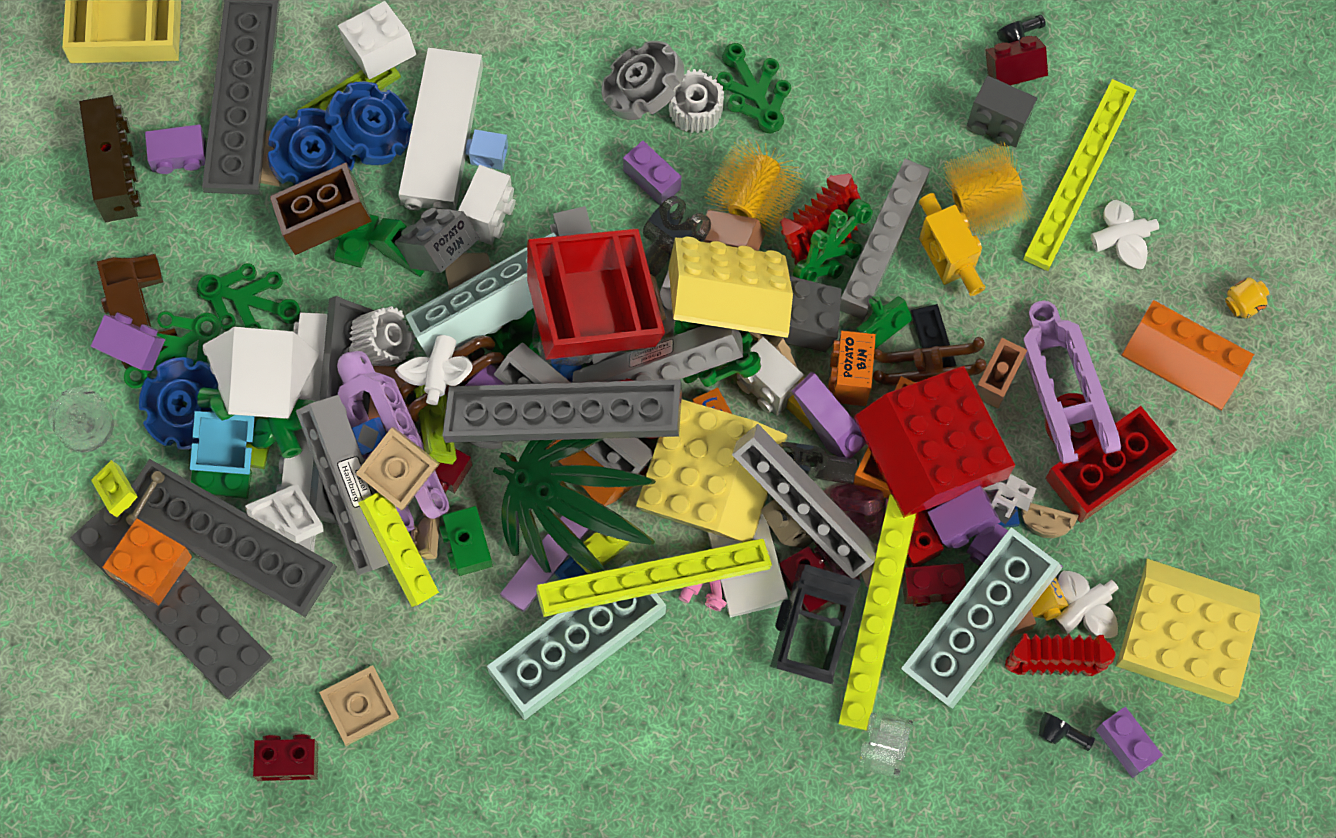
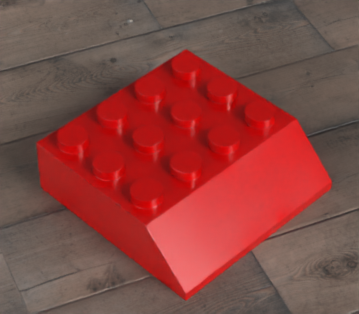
M639 229L528 239L527 282L546 360L657 346L665 331Z
M964 366L886 393L854 416L903 518L948 502L979 485L985 488L1009 478L1015 467L1012 457Z

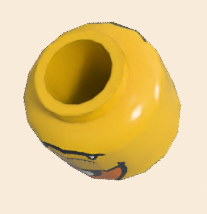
M1248 277L1227 290L1225 302L1235 317L1241 316L1247 319L1267 307L1266 296L1270 293L1261 280L1256 282Z

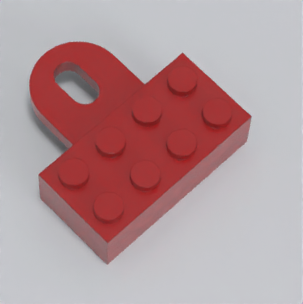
M1067 393L1056 398L1057 402L1061 401L1063 408L1086 403L1083 394ZM1139 406L1115 423L1121 444L1120 451L1104 453L1092 420L1082 422L1085 426L1083 432H1075L1070 427V438L1074 454H1078V461L1062 464L1060 461L1051 467L1045 479L1073 514L1079 515L1077 520L1080 523L1165 465L1176 453L1177 449L1142 406ZM1045 417L1044 424L1046 432L1054 443L1050 428Z

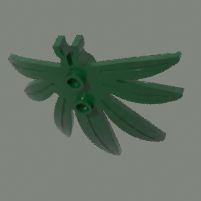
M564 439L554 445L552 444L556 440H530L519 461L512 454L501 452L499 457L505 460L507 466L514 469H504L502 467H494L493 473L505 476L509 480L501 509L502 528L507 546L513 556H519L520 523L524 540L532 556L545 573L552 572L531 511L533 509L544 529L567 554L593 573L607 571L583 542L550 508L565 518L600 534L629 542L653 545L655 541L635 525L596 500L569 488L565 482L592 487H634L652 485L656 482L655 479L607 467L587 465L552 466L553 462L574 455L602 439Z

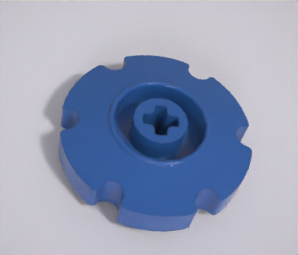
M372 82L350 83L343 92L337 91L328 104L325 113V122L332 126L329 136L335 146L348 157L352 155L359 156L361 162L367 165L388 164L394 159L396 154L401 156L409 145L413 125L406 120L410 112L404 102L391 90H387V92L380 91L377 84Z
M316 108L299 109L296 118H289L285 115L273 127L269 135L268 145L273 147L274 150L268 152L267 159L272 173L281 184L292 182L296 185L344 163H347L351 172L353 171L356 159L352 156H346L332 142L329 136L332 126L325 122V110Z
M180 357L167 360L156 367L158 372L156 378H146L140 392L139 409L147 412V419L143 424L148 433L157 442L164 446H171L175 441L178 449L191 450L192 443L199 444V438H193L195 411L213 412L210 408L198 406V393L202 387L218 389V382L215 374L211 372L209 363L198 361L194 366L193 359ZM183 401L187 402V406L183 405Z

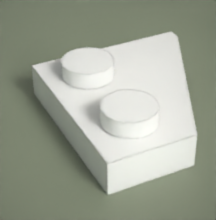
M298 484L245 505L248 516L295 543L323 532L321 521Z

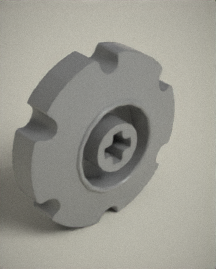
M647 41L638 49L632 47L621 54L610 66L612 72L603 79L602 98L619 118L637 120L647 112H650L652 115L666 106L676 95L673 90L682 83L684 78L683 61L669 44L662 41Z

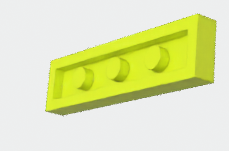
M379 492L358 502L411 607L417 606L439 593L395 505Z

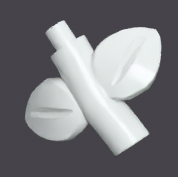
M1113 200L1108 203L1103 212V218L1109 227L1091 234L1094 249L1096 252L1116 245L1117 255L1122 262L1132 268L1143 269L1147 261L1148 251L1146 243L1142 238L1149 237L1150 232L1158 230L1159 223L1157 219L1147 221L1145 218L1133 220L1134 213L1132 208L1121 201Z
M440 335L436 338L430 358L417 357L398 366L395 372L400 378L410 384L425 385L424 391L428 394L426 402L431 405H437L439 396L445 394L446 384L450 386L460 384L472 371V363L464 356L452 358L456 340L450 336Z
M1063 570L1059 575L1058 583L1069 606L1061 612V615L1054 618L1058 627L1067 635L1083 620V625L1090 634L1096 637L1104 635V638L1115 637L1118 634L1117 618L1111 608L1105 604L1113 599L1111 594L1119 589L1117 584L1110 580L1105 585L1099 583L1090 589L1089 582L1082 575Z

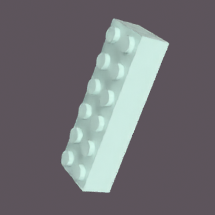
M553 232L552 234L546 237H556V235ZM527 247L405 315L428 358L432 354L437 336L446 335L456 340L454 350L475 337L497 332L502 325L511 320L522 318L527 311L534 308L527 282Z
M1011 527L901 669L953 709L1062 569L1060 563Z
M629 560L619 568L631 566L634 564L631 562V560ZM655 593L556 614L487 666L489 675L522 718L526 720L666 614V604Z

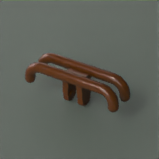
M489 336L475 337L454 350L452 358L466 357L481 347L491 351L495 348V342ZM491 352L472 362V371L458 385L465 386L467 379L491 364L496 363V365L500 366L506 357L499 352ZM405 382L399 388L406 405L408 404L407 396L418 388V385ZM446 384L445 395L448 398L450 385ZM427 393L419 396L408 407V412L414 423L419 421L418 413L420 410L428 405L426 402Z
M976 337L973 342L966 344L935 346L896 352H882L880 349H874L875 361L880 363L915 361L918 371L888 374L876 370L873 373V379L880 384L896 385L901 376L913 382H919L961 367L943 368V357L977 353L984 348V339ZM979 358L974 364L963 366L969 376H973L985 371L987 364L984 359Z

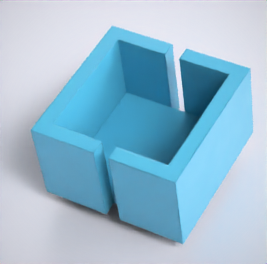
M195 411L193 438H199V444L192 443L190 470L250 474L252 448H247L246 443L253 441L255 416L234 415L222 421L213 412Z

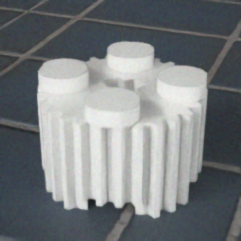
M693 69V72L687 70L682 83L673 90L676 95L669 102L670 117H672V121H675L676 127L680 130H685L686 132L690 130L691 133L694 131L699 133L700 130L705 132V129L710 130L718 124L719 118L721 119L724 100L723 86H720L716 79L712 80V76L707 77V74L703 73L701 69L698 72Z
M392 306L381 308L353 320L351 326L353 331L350 332L352 343L349 347V352L362 351L368 356L372 366H390L405 360L406 356L409 355L408 352L415 349L413 345L416 344L414 341L416 336L413 335L412 331H408L409 325H406V320L403 321L404 315L401 310L398 311V308H393Z

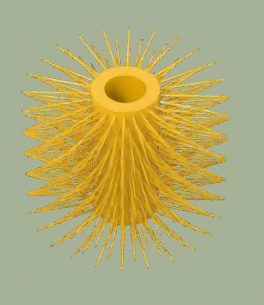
M753 150L751 151L752 154L749 153L750 156L744 152L742 157L745 160L734 155L736 158L729 162L734 165L729 164L731 167H728L724 171L725 173H721L723 174L719 177L721 183L718 182L720 185L713 189L723 195L717 194L722 199L716 198L718 200L715 203L725 205L719 207L728 209L720 211H729V214L758 218L765 226L767 225L766 222L770 223L765 218L770 219V221L775 219L779 221L781 218L772 216L771 214L774 211L771 209H774L776 213L782 214L780 212L784 209L782 204L787 205L788 203L786 202L790 200L788 199L790 198L788 194L793 195L791 194L794 192L792 191L793 186L785 181L792 183V181L786 178L796 176H794L795 174L784 172L790 170L781 169V167L790 166H780L785 162L778 163L772 156H768V151H766V155H763L761 152L758 156Z
M1003 152L1002 155L1000 154V157L995 154L996 159L994 158L993 160L992 156L991 159L989 157L990 163L988 158L986 161L985 157L983 164H980L982 163L981 159L980 162L978 160V164L977 161L975 164L973 160L974 166L972 164V167L970 162L969 165L967 164V167L965 165V168L962 163L963 169L961 167V170L959 165L958 169L957 167L956 170L954 168V171L951 166L950 173L952 178L950 186L952 189L950 188L952 194L950 195L953 196V202L959 212H963L966 215L969 229L971 227L972 231L973 228L975 230L974 224L976 229L978 226L980 230L981 223H984L986 226V221L988 226L987 220L990 219L992 223V220L993 222L994 219L996 221V217L998 220L997 226L998 224L1000 225L999 219L1001 221V218L1004 223L1005 215L1007 217V214L1008 217L1011 215V218L1013 216L1015 219L1013 214L1015 210L1020 221V212H1022V203L1024 201L1022 187L1024 186H1022L1021 180L1024 179H1020L1016 166L1015 168L1014 165L1012 167L1011 158L1009 162L1008 154L1007 157L1006 155L1004 157Z

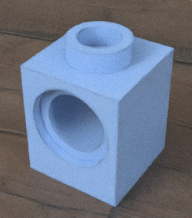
M475 129L473 138L468 139L465 153L469 155L470 164L503 170L508 149L507 135Z

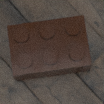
M347 163L270 196L282 235L295 255L372 222L358 182Z

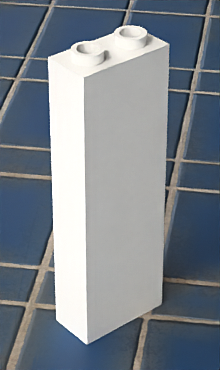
M428 48L399 190L400 203L409 210L418 211L421 208L456 210L466 159V144L470 138L482 76V55Z

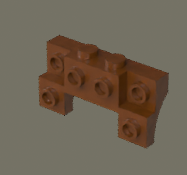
M156 254L135 258L112 257L97 261L105 297L101 298L105 314L115 316L116 313H121L132 318L131 324L137 327H141L142 324L152 327L142 288L164 282ZM175 328L158 332L178 336ZM121 361L125 369L130 366V364Z

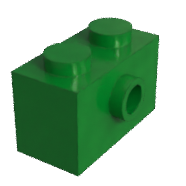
M474 506L442 515L445 525L439 527L443 542L450 541L452 552L447 553L451 570L457 568L459 576L493 567L477 507Z

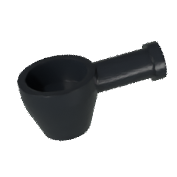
M1037 15L1035 18L1024 22L1016 21L998 30L997 35L1002 43L1019 41L1022 37H1025L1026 32L1045 27L1046 22L1042 15Z
M1044 712L1041 718L1038 735L1041 738L1056 745L1065 736L1083 746V749L1087 751L1091 749L1095 741L1094 737L1087 736L1050 713Z

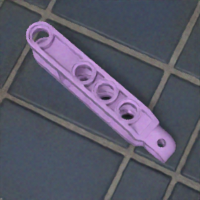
M1038 301L1034 303L1029 310L1031 329L1023 338L1024 348L1027 349L1025 359L1062 464L1078 461V454H1074L1069 425L1083 421H1093L1105 454L1120 451L1119 434L1079 325L1068 320H1061L1057 308L1051 302ZM1038 316H1044L1046 320L1039 321L1036 318ZM1057 346L1067 349L1086 403L1063 408L1061 401L1057 402L1054 393V381L1052 378L1049 379L1045 356H1041L1043 350Z
M362 351L344 353L339 358L337 364L338 373L343 382V385L339 388L338 395L346 408L351 429L369 421V417L361 402L363 400V391L370 393L387 433L391 427H395L424 450L422 440L395 380L375 372L368 356ZM371 453L362 455L365 461ZM434 471L415 495L421 510L430 519H435L445 514L449 509L448 499ZM408 505L402 511L396 507L407 531L410 532L415 529L413 527L414 520Z

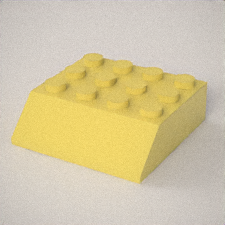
M65 0L62 48L70 63L179 61L181 0Z
M675 237L668 267L674 320L788 338L793 292L785 255L773 250L762 252L748 246L731 247L718 241L707 243L698 241L693 237Z
M681 399L679 437H659L646 477L655 479L656 482L652 485L642 486L636 507L643 512L742 543L753 541L762 515L761 509L765 506L768 492L732 456L737 440L757 424L782 449L788 435L757 421Z
M1146 559L1116 667L1231 704L1239 697L1260 617L1259 595Z

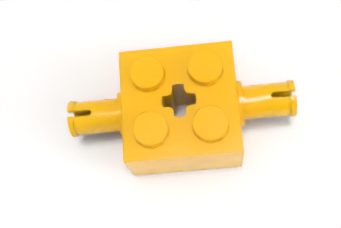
M934 193L925 195L919 200V204L927 216L925 217L919 240L940 279L946 285L961 278L970 296L983 292L986 286L975 270L982 246L978 237L971 234L966 215L963 212H959L956 205L942 210Z

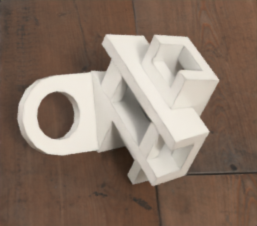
M1011 474L1008 479L983 488L993 507L1006 511L1005 517L1007 518L1010 517L1015 506L1028 512L1036 488L1026 484V481Z

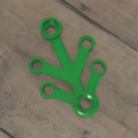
M739 43L729 44L723 52L722 60L727 66L737 69L745 85L733 81L732 75L728 72L723 71L718 74L716 80L720 86H723V90L735 93L730 96L727 102L728 109L756 119L759 128L765 133L771 134L779 131L784 124V117L780 109L784 98L791 91V84L786 80L777 81L773 89L775 96L770 106L765 98L772 76L779 69L778 61L774 58H767L761 67L762 75L757 84L744 60L746 53L743 46ZM767 65L773 66L774 69L768 68ZM720 79H724V80H726L728 83H724V82H722ZM779 87H784L786 91L780 90ZM744 98L754 101L757 108L746 104ZM732 101H736L740 105H735Z
M856 199L849 206L847 214L839 209L834 210L829 217L827 233L820 229L813 233L807 259L798 262L793 270V277L815 282L817 277L824 275L837 279L844 270L843 264L836 260H831L828 264H822L828 258L847 255L854 259L860 254L862 246L858 242L849 240L847 243H840L857 224H865L871 219L873 210L870 205L861 199Z
M250 263L243 264L238 270L222 277L213 274L205 275L197 284L198 295L204 301L212 302L221 322V329L225 331L235 327L236 320L233 314L228 313L222 298L234 302L245 324L244 328L257 326L258 329H262L260 323L255 321L248 306L278 315L280 320L286 324L297 322L301 309L299 304L293 299H285L277 303L255 296L269 288L275 290L282 286L283 279L275 271L268 273L265 278L238 290L229 288V286L241 280L252 281L255 279L257 271L254 265ZM245 269L253 270L250 276L243 275ZM272 277L279 278L276 284H270L269 280ZM209 285H215V286H216V290H215V291H213V292H207V291H206V289H207V287H208ZM292 309L295 311L292 317L285 316L287 310ZM225 318L232 319L229 325H223L222 321Z
M170 311L160 312L157 317L160 327L167 329L175 326L191 331L182 337L157 333V336L165 339L163 346L168 347L160 351L152 371L158 365L170 360L174 356L175 358H187L188 347L197 340H199L197 357L193 359V364L195 365L197 361L208 363L207 355L203 351V345L220 334L221 322L219 318L209 312L201 313L195 319L175 316ZM162 315H169L172 318L171 323L168 325L162 324L160 321ZM209 321L212 324V329L210 331H203L201 324ZM130 365L124 372V381L131 388H140L143 386L147 375L152 371L140 370ZM132 371H139L141 378L137 381L132 380L130 373Z
M739 330L743 341L742 358L682 378L685 383H692L699 378L705 387H709L735 373L740 374L743 378H748L758 373L761 369V358L757 352L751 351L753 338L749 331ZM724 366H727V367H725V368H723V369H721V370L715 372V370H717V369H719V368H722V367H724Z

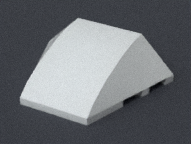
M233 327L203 345L204 354L207 355L211 372L215 374L218 389L227 412L232 415L289 418L305 381H308L310 372L319 359V353L293 331Z

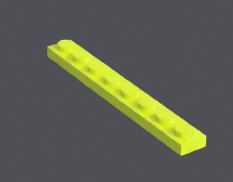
M1114 79L1111 80L1023 258L1024 261L1049 271L1137 91L1136 89Z
M892 494L889 495L839 719V725L869 731L916 518V514L903 518Z
M763 538L539 584L536 587V592L543 617L769 570L772 563Z

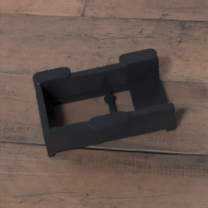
M798 564L789 600L785 599L781 602L775 628L780 632L770 667L833 685L835 670L861 581L807 564ZM807 594L840 604L838 617L827 618L801 610L804 595ZM799 614L830 623L831 626H835L823 669L787 659Z

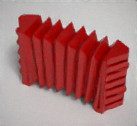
M851 174L830 175L826 181L828 188L821 186L823 194L816 193L817 200L811 198L812 206L804 204L805 211L798 209L799 214L793 212L794 220L784 217L780 221L782 226L781 234L785 236L784 241L788 245V250L792 252L791 257L794 258L795 265L801 260L807 259L813 233L819 229L827 233L829 217L832 212L839 209L847 214L851 203L856 199H861L857 190L858 187ZM851 232L848 234L847 238L852 239Z
M1024 633L1015 645V649L1010 652V656L1006 658L1005 668L1017 675H1025L1030 671L1033 676L1037 670L1041 675L1046 670L1049 675L1055 670L1061 675L1066 670L1068 676L1073 671L1075 675L1082 671L1085 676H1094L1108 668V665L1114 661L1116 652L1112 648L1111 643L1105 640L1104 635H1098L1094 640L1089 635L1083 640L1079 634L1073 640L1070 634L1063 639L1059 634H1056L1052 639L1048 634L1042 639L1035 634L1030 639Z

